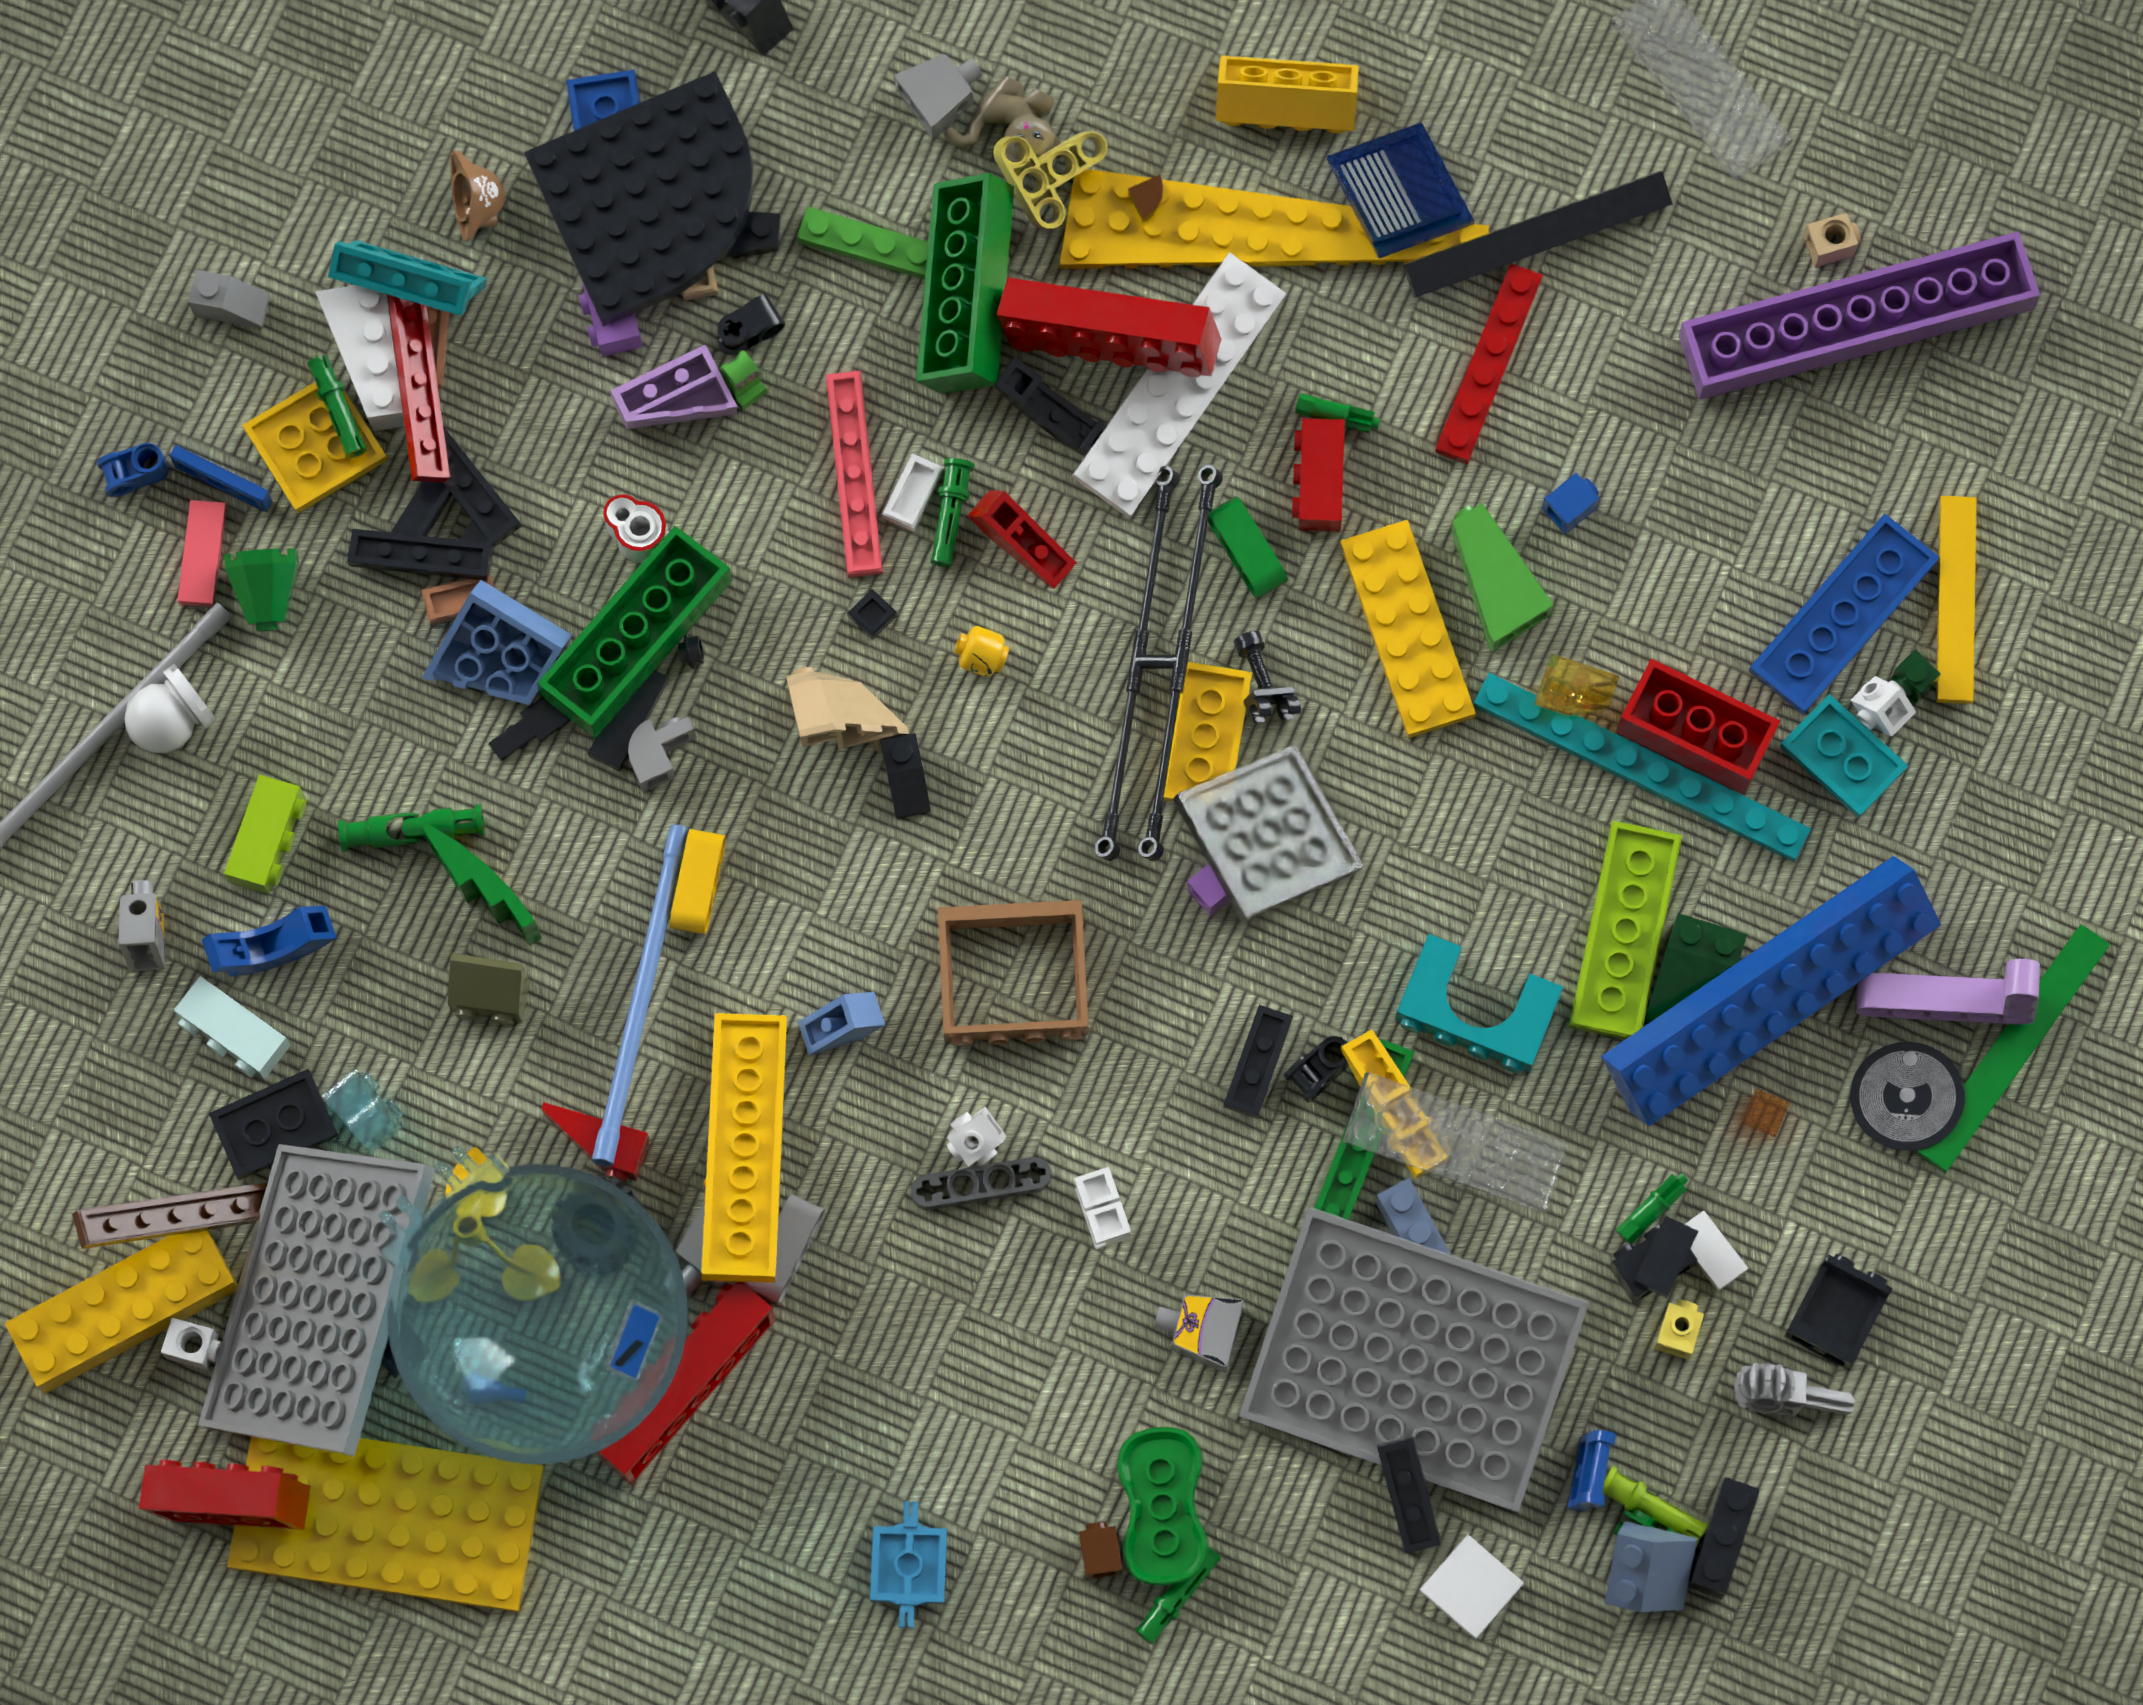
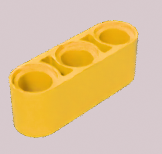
M695 829L689 830L671 911V929L706 935L720 875L726 835Z

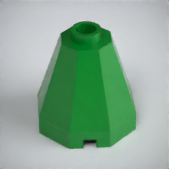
M280 549L236 552V557L231 553L224 554L225 570L248 625H256L257 632L278 630L277 624L285 623L299 569V554L296 549H287L288 556L280 554Z

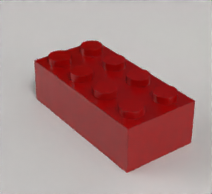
M1650 659L1620 718L1615 733L1745 795L1775 736L1780 720L1654 659Z
M160 1460L159 1465H145L139 1509L169 1522L260 1528L305 1529L311 1486L298 1481V1475L283 1473V1468L261 1466V1471L259 1472L249 1471V1466L227 1464V1469H215V1464L207 1462H193V1467H182L181 1462L174 1460Z

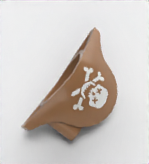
M454 150L450 153L452 197L463 242H467L474 237L478 228L497 227L498 218L496 214L504 204L505 192L500 179L493 172L473 164L460 151Z

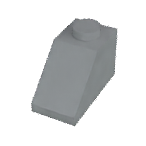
M196 270L188 303L194 317L263 328L270 295L232 276Z

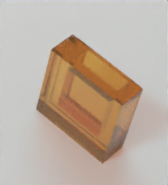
M1756 1089L1741 1124L1775 1138L1790 1102Z

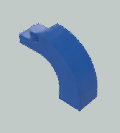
M326 906L298 907L285 917L269 925L243 932L212 933L203 938L202 942L212 972H229L230 977L266 971L298 960L321 949L337 939Z

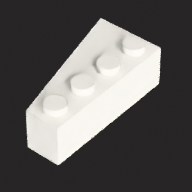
M356 285L315 291L372 431L405 427L387 294Z

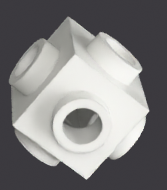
M1876 676L1867 682L1851 699V702L1858 711L1856 717L1869 730L1875 728L1889 736H1893L1916 713L1906 697V692L1898 683L1893 680L1887 682Z
M984 1107L972 1116L966 1112L950 1124L953 1130L947 1136L950 1141L947 1147L958 1162L964 1160L969 1167L977 1161L981 1166L998 1153L995 1147L1004 1142L1006 1134L987 1108ZM969 1136H975L978 1141L971 1140Z

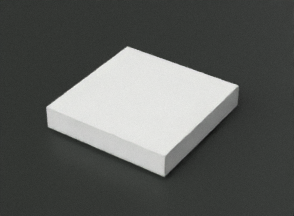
M1467 1534L1422 1586L1419 1592L1476 1640L1523 1586L1524 1582Z

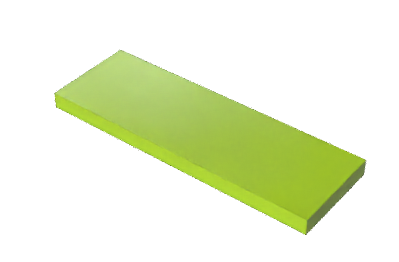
M1612 820L1569 1028L1624 1040L1643 1028L1682 835Z

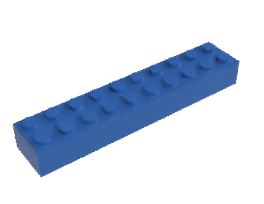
M1892 856L1603 1054L1601 1058L1629 1111L1646 1125L1651 1126L1940 927L1941 923L1915 870L1895 856Z

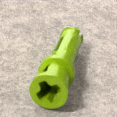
M1612 1465L1605 1477L1603 1495H1607L1623 1504L1624 1510L1628 1512H1634L1635 1509H1638L1665 1527L1679 1534L1697 1538V1543L1699 1542L1708 1525L1707 1523H1703L1646 1490L1647 1486H1645L1644 1482L1639 1481L1636 1483L1620 1474L1618 1468Z

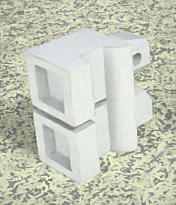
M1106 1167L1074 1178L1075 1190L1095 1249L1097 1250L1130 1239L1131 1230L1122 1203L1119 1201V1195L1110 1168Z

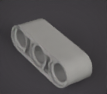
M793 1194L788 1197L778 1217L775 1283L747 1282L746 1285L752 1291L778 1304L782 1301L821 1223L825 1209Z

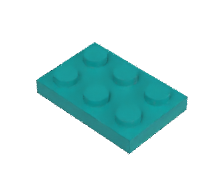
M1830 694L1780 744V748L1858 819L1908 768V765Z

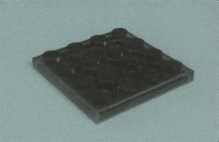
M1295 744L1182 791L1173 798L1176 807L1241 922L1351 876L1364 867Z

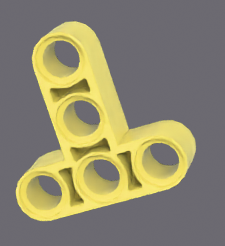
M1081 132L1041 156L1036 157L1026 139L1009 136L1001 138L996 143L993 155L1007 182L1014 186V194L1032 225L1042 229H1053L1063 223L1066 213L1064 205L1054 188L1100 162L1107 153L1108 145L1106 139L1097 132ZM1086 138L1092 139L1095 144V152L1091 157L1085 156L1082 152V143ZM1011 142L1015 143L1019 148V157L1014 162L1009 161L1005 154L1006 147ZM1058 155L1063 157L1066 162V168L1060 175L1056 174L1052 168V162ZM1027 173L1033 174L1037 181L1035 189L1030 193L1024 189L1022 184L1023 178ZM1046 203L1053 209V217L1048 223L1043 222L1039 215L1041 207Z

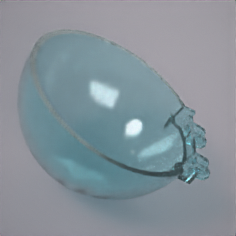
M457 1146L452 1150L454 1157L470 1175L461 1181L453 1174V1171L447 1164L441 1161L438 1162L434 1167L452 1190L424 1215H421L407 1198L400 1195L396 1199L397 1206L412 1221L413 1224L409 1228L404 1230L396 1223L395 1218L384 1210L377 1215L396 1238L381 1251V1254L394 1268L389 1287L387 1322L391 1351L403 1383L418 1407L437 1427L457 1442L483 1455L522 1464H549L574 1460L600 1451L622 1439L653 1411L666 1393L680 1363L687 1332V1295L680 1265L671 1244L657 1222L637 1201L604 1179L574 1168L557 1165L528 1164L508 1167L496 1152L478 1167L471 1157L461 1147ZM634 1305H638L659 1316L636 1378L611 1367L612 1359Z

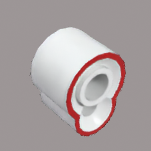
M619 494L610 498L604 506L603 516L609 535L617 541L619 551L625 558L635 563H643L669 533L664 514L656 505L650 502L637 501L629 495Z

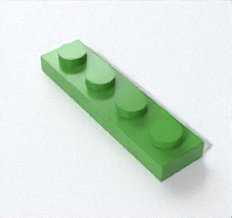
M807 206L797 235L798 243L925 280L928 241Z

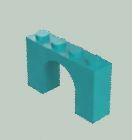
M1428 934L1398 1007L1395 1020L1401 1022L1400 1026L1403 1029L1412 1033L1420 1034L1422 1030L1434 1035V1040L1442 1045L1454 1047L1457 1044L1468 1049L1467 1052L1475 1058L1488 1060L1490 1057L1502 1062L1501 1066L1508 1071L1521 1074L1523 1070L1530 1073L1560 999L1563 986L1529 974L1518 1004L1507 1020L1489 1028L1470 1026L1456 1017L1447 1000V987L1459 960L1462 946Z

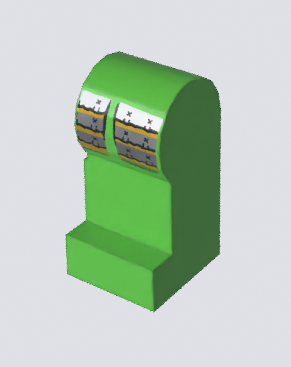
M744 350L739 352L732 362L720 366L719 372L734 401L742 411L768 393L767 388L761 382V373L758 367Z

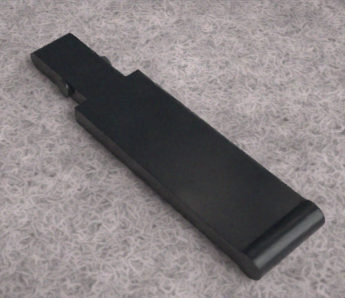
M541 697L520 712L522 720L515 725H510L505 732L489 742L488 745L500 761H503L517 750L526 747L527 743L537 737L542 742L572 720Z

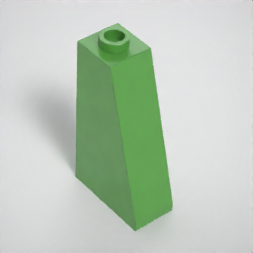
M1481 503L1474 508L1471 505L1466 506L1455 514L1451 534L1488 647L1494 652L1550 617L1554 605L1484 504Z

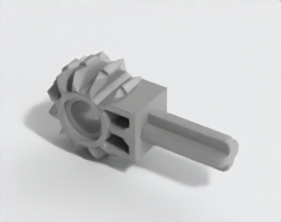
M1767 1362L1766 1364L1753 1363V1366H1744L1737 1373L1736 1380L1734 1381V1392L1736 1393L1738 1405L1742 1408H1748V1411L1751 1413L1760 1412L1763 1415L1765 1413L1795 1417L1803 1407L1848 1415L1851 1414L1854 1406L1852 1394L1807 1385V1373L1784 1369L1781 1364L1772 1365Z

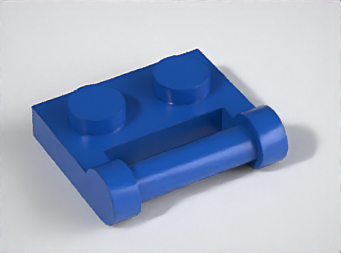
M1594 1430L1579 1437L1567 1509L1582 1512L1592 1507H1604L1606 1496L1602 1492L1610 1446L1615 1445V1433Z

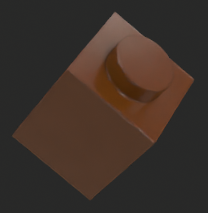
M1095 1522L1085 1525L1086 1530L1079 1531V1539L1086 1580L1122 1575L1116 1526L1108 1527L1107 1522Z

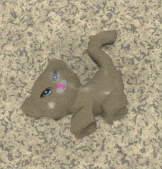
M1002 76L996 87L979 103L977 112L970 121L969 130L966 135L958 133L953 128H949L944 132L945 139L951 145L965 149L978 143L984 124H1007L1009 126L1005 132V137L1017 136L1026 139L1036 157L1061 144L1060 140L1054 136L1051 125L1037 117L1049 115L1054 104L1053 98L1037 89H1033L1029 96L1022 98L1024 95L1023 85L1008 76ZM1013 142L1007 145L1005 150L1009 161L1014 162L1019 157V148Z

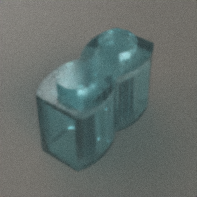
M355 1068L324 1093L322 1098L366 1151L372 1154L404 1127L399 1120L404 1114L390 1098L385 1102L376 1093L381 1087L367 1071L361 1075Z

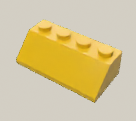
M1221 56L1215 121L1223 122L1228 126H1240L1243 123L1257 124L1259 127L1266 129L1276 128L1277 126H1289L1298 131H1309L1312 128L1326 129L1328 132L1336 134L1354 131L1359 65Z

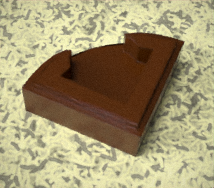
M1160 175L1128 188V194L1142 222L1150 219L1161 203L1163 183Z

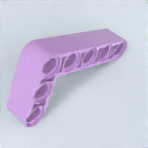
M2031 959L2009 960L2006 964L2004 979L1871 973L1857 983L1856 1013L1869 1017L2030 1024L2035 1021L2039 1001L2040 963Z

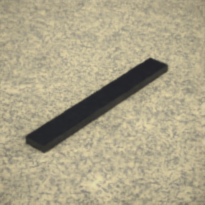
M1658 171L1404 263L1403 267L1412 295L1417 298L1670 206L1673 203L1663 171Z

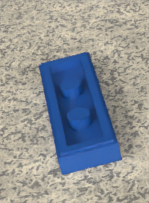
M175 445L170 453L171 460L176 469L263 512H267L273 501L268 490Z

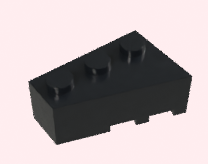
M706 0L713 10L720 13L763 56L794 30L781 0Z

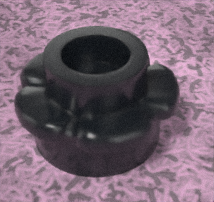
M685 634L684 642L678 643L680 660L682 664L688 663L690 668L694 669L695 665L704 663L702 642L699 635L689 637L688 634Z

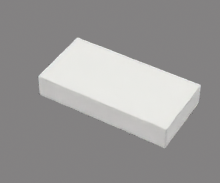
M911 454L882 513V518L915 532L944 473V467Z
M1702 1211L1685 1224L1699 1231L1690 1249L1698 1259L1696 1264L1718 1292L1748 1270L1746 1264L1705 1211Z

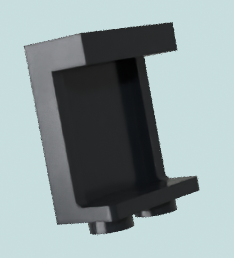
M1827 1254L1784 1337L1850 1371L1893 1288L1886 1285L1888 1281L1881 1275L1871 1271L1865 1274L1855 1269V1263L1839 1254H1835L1834 1257Z

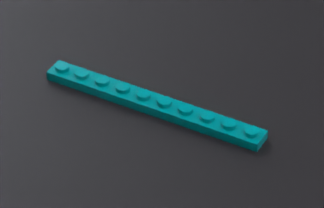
M1490 672L1473 703L1474 708L1794 863L1810 833V827Z

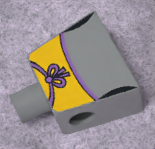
M147 880L132 882L131 894L120 897L119 947L130 972L166 969L164 912L157 894L153 893V883Z
M1184 1295L1180 1311L1159 1306L1154 1328L1175 1333L1172 1342L1173 1351L1220 1372L1227 1373L1244 1300Z

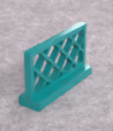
M358 240L350 244L340 241L334 244L328 272L329 278L460 316L465 313L467 301L482 291L487 283L486 277Z

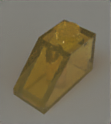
M1551 654L1534 705L1567 716L1607 709L1611 705L1620 676Z

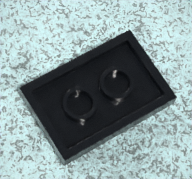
M309 1069L209 1113L238 1180L273 1166L279 1144L313 1148L339 1136Z

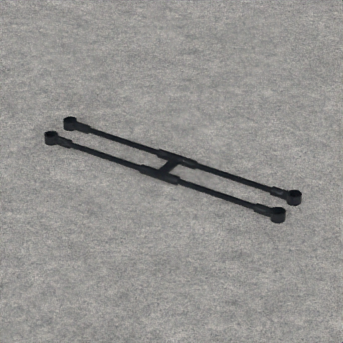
M1205 465L1198 472V480L1202 483L1198 507L1200 517L1182 629L1178 632L1175 654L1146 655L1149 638L1147 627L1165 516L1169 512L1172 490L1179 484L1180 476L1169 466H1162L1159 469L1160 475L1156 479V483L1159 485L1155 507L1157 517L1139 628L1135 631L1126 686L1128 696L1109 813H1106L1103 835L1095 844L1096 854L1107 861L1116 859L1120 853V846L1116 842L1120 818L1118 808L1136 696L1140 693L1143 669H1172L1169 689L1171 699L1153 811L1149 814L1146 837L1141 840L1138 846L1139 854L1149 861H1157L1164 852V847L1159 841L1163 822L1161 812L1179 698L1180 694L1183 693L1192 638V631L1190 629L1209 512L1212 511L1215 489L1220 486L1223 480L1222 473L1212 465ZM1213 473L1212 478L1207 481L1209 475ZM1170 474L1169 479L1166 482H1164L1166 476ZM1110 845V849L1105 853V848ZM1154 845L1152 852L1148 853L1149 848Z

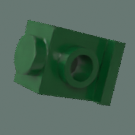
M1915 649L1895 668L1888 682L1893 680L1904 689L1906 697L1914 707L1936 686L1941 673Z

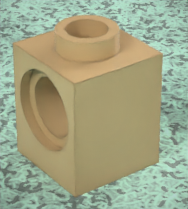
M1847 213L1807 224L1803 236L1814 268L1854 257L1858 243L1861 242L1859 229L1855 222H1850ZM1831 234L1837 235L1841 238L1842 243L1832 244L1827 241L1826 236Z

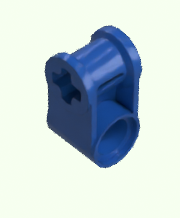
M142 443L120 452L109 453L97 460V466L100 470H103L107 483L105 492L109 497L123 496L136 489L164 480L169 472V463L160 448L152 443ZM152 457L158 458L154 467L149 469L143 468V464L147 459Z

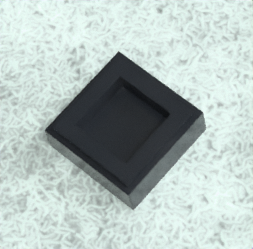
M873 589L847 613L848 617L872 640L898 616L897 612Z

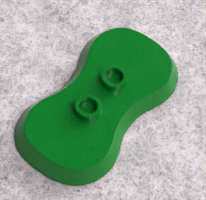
M1156 1427L1136 1432L1123 1443L1117 1458V1472L1130 1505V1520L1122 1546L1123 1561L1132 1577L1139 1582L1149 1585H1173L1193 1578L1203 1568L1208 1554L1206 1533L1195 1509V1490L1202 1469V1453L1194 1437L1187 1431L1179 1428Z

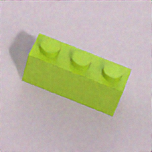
M258 775L224 871V875L229 883L268 895L272 886L279 884L283 873V865H280L284 852H290L295 838V832H292L296 819L301 820L306 808L307 800L303 799L304 794L300 786L264 775Z

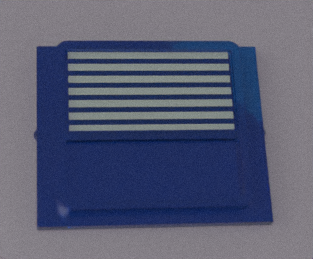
M1422 122L1327 156V161L1378 259L1474 224L1470 211Z

